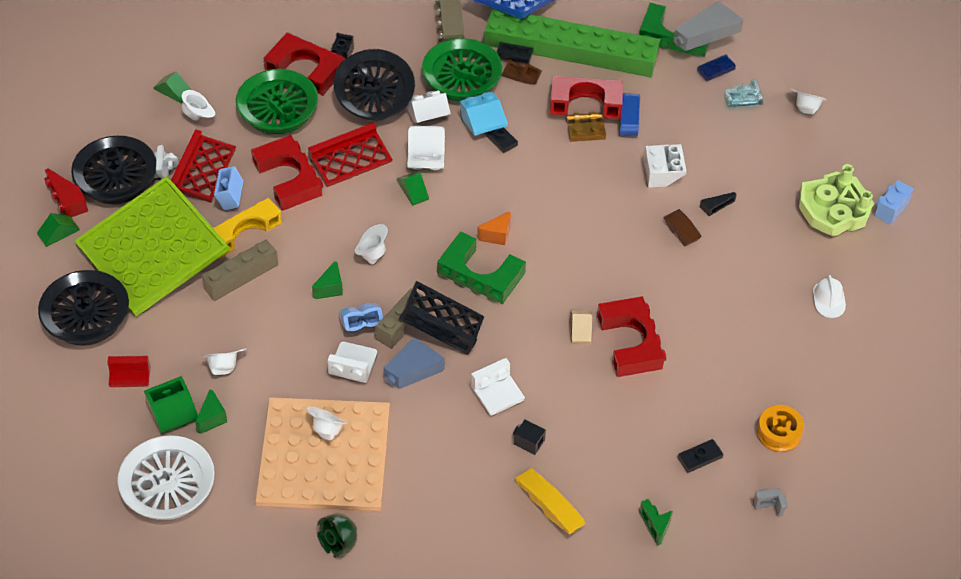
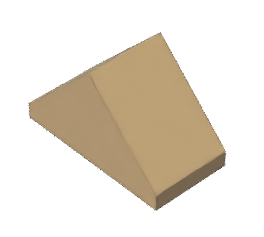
M571 310L572 344H591L592 313L590 310Z

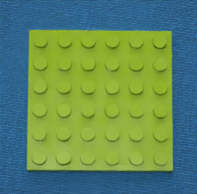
M167 176L74 240L98 271L114 276L123 284L129 298V309L136 317L230 250L227 243Z

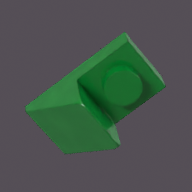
M649 499L641 501L639 512L654 541L659 546L662 544L670 525L673 511L659 515L656 506H652Z

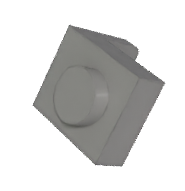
M780 488L762 489L755 493L753 500L755 509L775 507L778 516H783L784 510L787 508V500L785 496H782Z

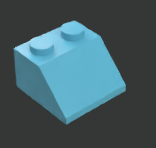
M485 92L482 95L468 97L460 101L462 120L474 135L508 126L500 100L493 92Z

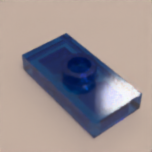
M725 54L698 66L697 71L706 81H709L735 70L736 64Z

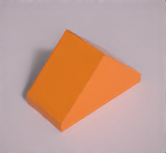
M508 211L478 226V240L506 245L511 226V213Z

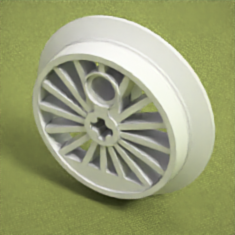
M180 436L156 437L138 445L124 459L118 473L119 492L124 502L140 515L160 520L176 519L190 513L206 499L214 483V465L208 452L191 439ZM171 456H174L177 458L172 468H170ZM166 457V468H163L159 458ZM155 460L159 470L157 471L149 463ZM145 468L150 474L141 472V469ZM186 493L193 494L195 496L191 498ZM170 494L177 508L169 509ZM177 495L187 503L181 506ZM165 497V509L160 510L159 507ZM155 500L152 508L148 507Z

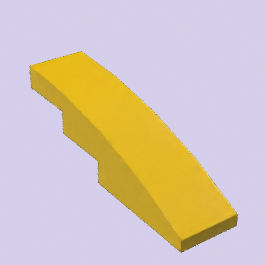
M530 468L515 478L517 485L529 493L530 500L543 509L544 515L569 535L586 524L582 516L562 494L534 469Z

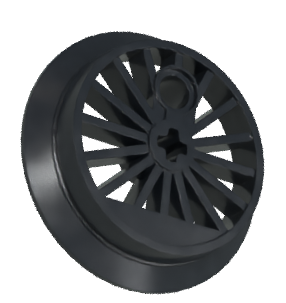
M367 49L352 54L340 64L334 77V92L338 102L346 111L365 120L378 121L395 116L407 107L415 91L414 74L407 62L400 56L382 49ZM371 67H377L375 76H373ZM381 67L385 68L386 70L379 78ZM367 68L369 75H366L362 69ZM391 71H392L393 73H395V74H393L392 76H390V77L387 78V76L390 74ZM374 99L377 104L378 112H372ZM362 101V103L357 108L355 105ZM370 101L368 111H364L363 109ZM380 101L386 107L387 110L382 111Z
M108 136L89 143L79 151L72 163L71 174L75 185L80 188L81 192L92 199L105 204H121L133 200L146 190L156 173V157L152 149L141 140L129 136Z
M81 270L66 274L48 286L40 298L38 315L44 329L53 337L73 345H92L107 339L117 330L127 315L129 298L123 284L114 276L96 270ZM71 295L74 299V302L66 297Z

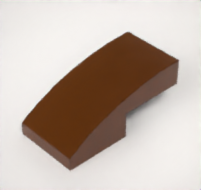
M509 59L502 72V76L522 83L536 84L542 70L528 63L524 67Z
M680 209L663 217L671 232L677 233L684 247L702 237L695 225Z

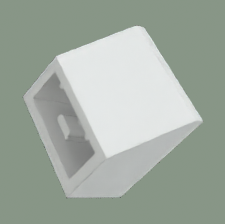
M440 91L426 92L424 97L423 95H415L406 107L413 123L451 114L446 93H440Z
M681 144L645 146L643 161L648 188L667 187L686 175L687 171Z

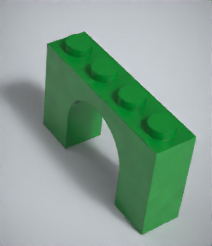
M649 3L639 35L660 39L659 47L705 57L709 43L687 51L677 46L673 42L674 32L667 30L663 26L666 6Z
M460 231L437 261V273L444 278H448L461 286L473 290L475 293L490 298L492 301L504 304L524 276L526 261L509 254L496 271L489 274L475 273L466 264L476 252L477 239Z

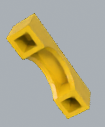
M269 197L249 209L243 210L238 215L227 219L220 225L213 227L230 248L221 257L235 250V239L244 230L257 228L267 232L282 224L281 211Z

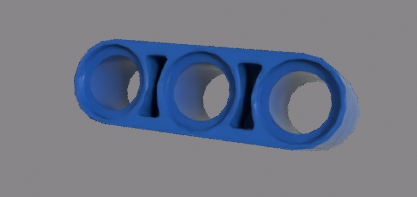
M623 93L620 135L638 136L640 94Z

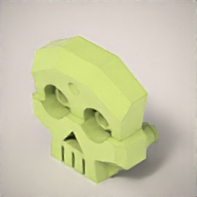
M843 165L841 173L833 172L824 175L823 179L802 182L799 209L811 227L831 236H837L846 230L854 231L866 226L869 214L874 206L873 194L864 189L857 177L852 176L854 172L852 165Z

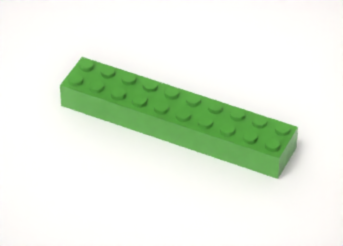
M492 8L484 31V43L490 47L498 48L499 43L504 42L533 48L532 55L651 78L660 46V39L531 14L520 19Z

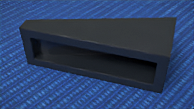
M731 192L702 199L700 201V208L708 216H711L735 202L737 194Z

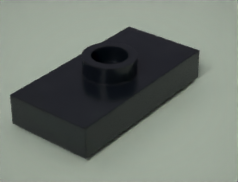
M500 42L497 54L503 60L510 59L514 62L530 64L533 48Z
M504 127L484 133L503 153L518 146V141Z
M711 439L679 453L677 458L687 473L723 458L724 454L714 439Z

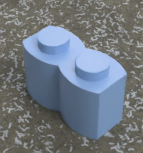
M365 303L358 308L347 307L339 312L341 325L347 331H356L364 326L374 327L383 319L382 310L376 303Z

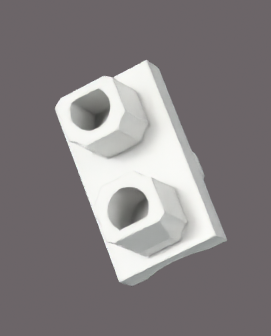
M159 145L157 146V152H154L156 157V173L153 179L159 177L163 179L166 176L169 178V170L177 167L179 159L173 153H166L164 146Z

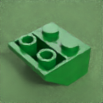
M182 376L144 390L147 406L161 434L197 420L198 413Z

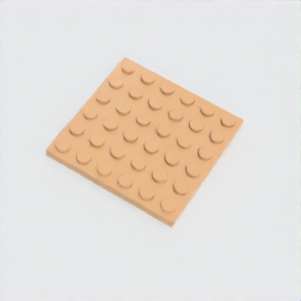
M270 397L256 506L381 511L390 403ZM316 407L324 409L347 422V424L342 425L339 434L334 436L331 441L326 440L314 431L313 416L306 411V408Z

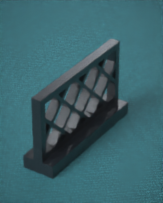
M416 280L399 320L468 355L477 342V335L485 316ZM417 289L423 291L426 296L420 297ZM434 299L440 300L443 305L437 306ZM428 300L432 307L426 308L423 301ZM417 302L420 308L412 305L411 303ZM451 308L457 309L460 314L454 315ZM445 309L449 316L443 317L440 310ZM434 311L437 317L431 315L428 312ZM468 317L478 320L477 323L471 324ZM463 318L466 325L460 326L457 319ZM450 320H451V321L453 322L454 326H452L451 324L447 323L446 321H450ZM469 329L471 335L464 332L463 330Z

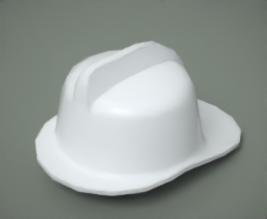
M789 88L797 92L796 105L799 111L804 114H814L819 110L822 102L827 101L825 98L801 93Z
M186 90L182 93L183 103L181 108L186 116L192 120L215 116L214 109L203 95L192 90Z
M377 224L370 227L361 237L359 244L355 248V254L361 255L370 264H375L386 251L384 240L388 232L387 226Z
M828 275L827 278L821 280L813 288L815 307L822 316L837 318L844 313L846 307L843 287L838 280Z
M247 348L228 353L203 355L202 357L207 358L213 375H225L234 370L237 352Z
M316 407L306 408V411L313 416L314 431L326 440L331 441L334 436L339 434L342 425L347 424V422L324 409Z

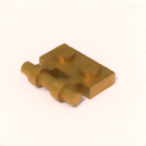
M592 111L589 114H579L577 112L573 113V115H567V122H574V124H568L570 142L605 140L604 121L596 122V120L603 119L602 113ZM580 121H590V122H589V123H581Z

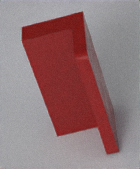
M108 356L109 387L149 386L151 366L148 356Z

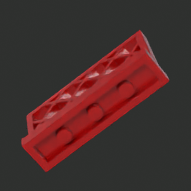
M374 122L308 147V158L310 162L314 163L326 187L392 162V157L379 137ZM375 138L377 142L376 147L367 145V141ZM359 146L362 149L360 153L350 151L351 147ZM364 149L374 151L372 157L363 155ZM378 152L384 154L386 158L379 160L375 158V155ZM335 153H345L344 159L334 157ZM348 155L357 157L356 163L346 161ZM324 158L329 160V162L325 166L319 164L318 160ZM360 159L370 161L367 166H361L358 163ZM332 161L341 164L339 170L330 167ZM344 165L353 167V171L349 173L342 171ZM327 172L337 174L336 178L328 180Z
M195 129L171 181L183 194L212 203L217 180L209 182L207 176L215 174L217 177L220 169L228 168L236 146L203 136L202 131ZM205 142L211 144L212 148L205 150L202 145ZM226 149L230 152L228 154L221 155L219 150ZM216 152L218 157L210 159L207 154ZM204 155L207 161L198 163L196 158ZM221 161L223 167L216 169L213 163ZM209 165L212 170L203 172L201 167ZM198 169L200 174L192 176L190 171ZM203 178L206 184L197 186L195 180ZM189 182L194 186L190 189L183 187L184 184ZM209 188L211 191L210 196L203 194L200 190Z

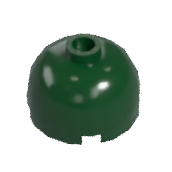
M340 513L330 514L320 518L317 526L320 525V531L317 532L319 542L325 552L329 554L331 551L334 554L333 557L336 558L346 554L357 541V527L346 515Z

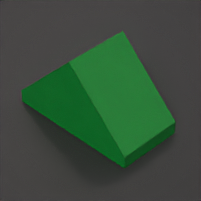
M177 72L165 76L154 86V90L181 104L183 103L182 93L186 90H191Z
M413 172L397 178V182L412 206L429 200L421 173Z
M50 213L38 230L37 235L44 245L48 247L80 231L71 216Z
M334 261L313 284L312 292L314 299L343 295L338 262Z
M210 389L195 422L197 433L199 434L227 423L226 411L214 391Z

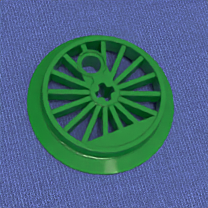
M456 38L443 41L432 47L423 59L422 72L427 83L435 91L446 93L448 100L460 102L468 97H476L489 92L501 78L502 61L497 52L489 45L474 39ZM460 84L462 87V92L457 91Z
M286 69L266 70L251 76L241 85L236 95L237 110L242 118L255 129L268 134H286L297 130L313 114L318 103V93L314 84L304 75ZM277 118L280 120L281 124H276Z

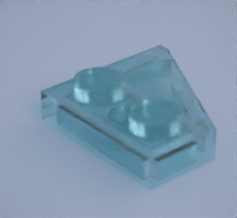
M756 79L751 80L749 85L744 86L741 84L736 88L725 91L728 107L763 105V97Z

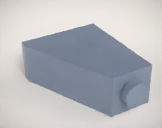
M413 338L384 367V379L391 386L394 385L398 389L404 388L445 370V358L416 338Z

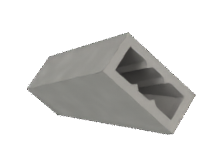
M717 1L677 27L674 32L673 42L687 51L741 32L743 18Z

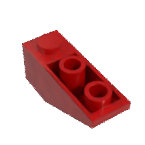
M45 169V184L47 188L51 187L52 190L50 192L53 200H58L57 206L60 213H64L72 218L88 212L86 200L80 188L52 170Z

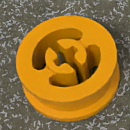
M774 405L762 412L757 435L760 442L766 448L776 452H787L799 445L804 430V421L799 412L792 407Z

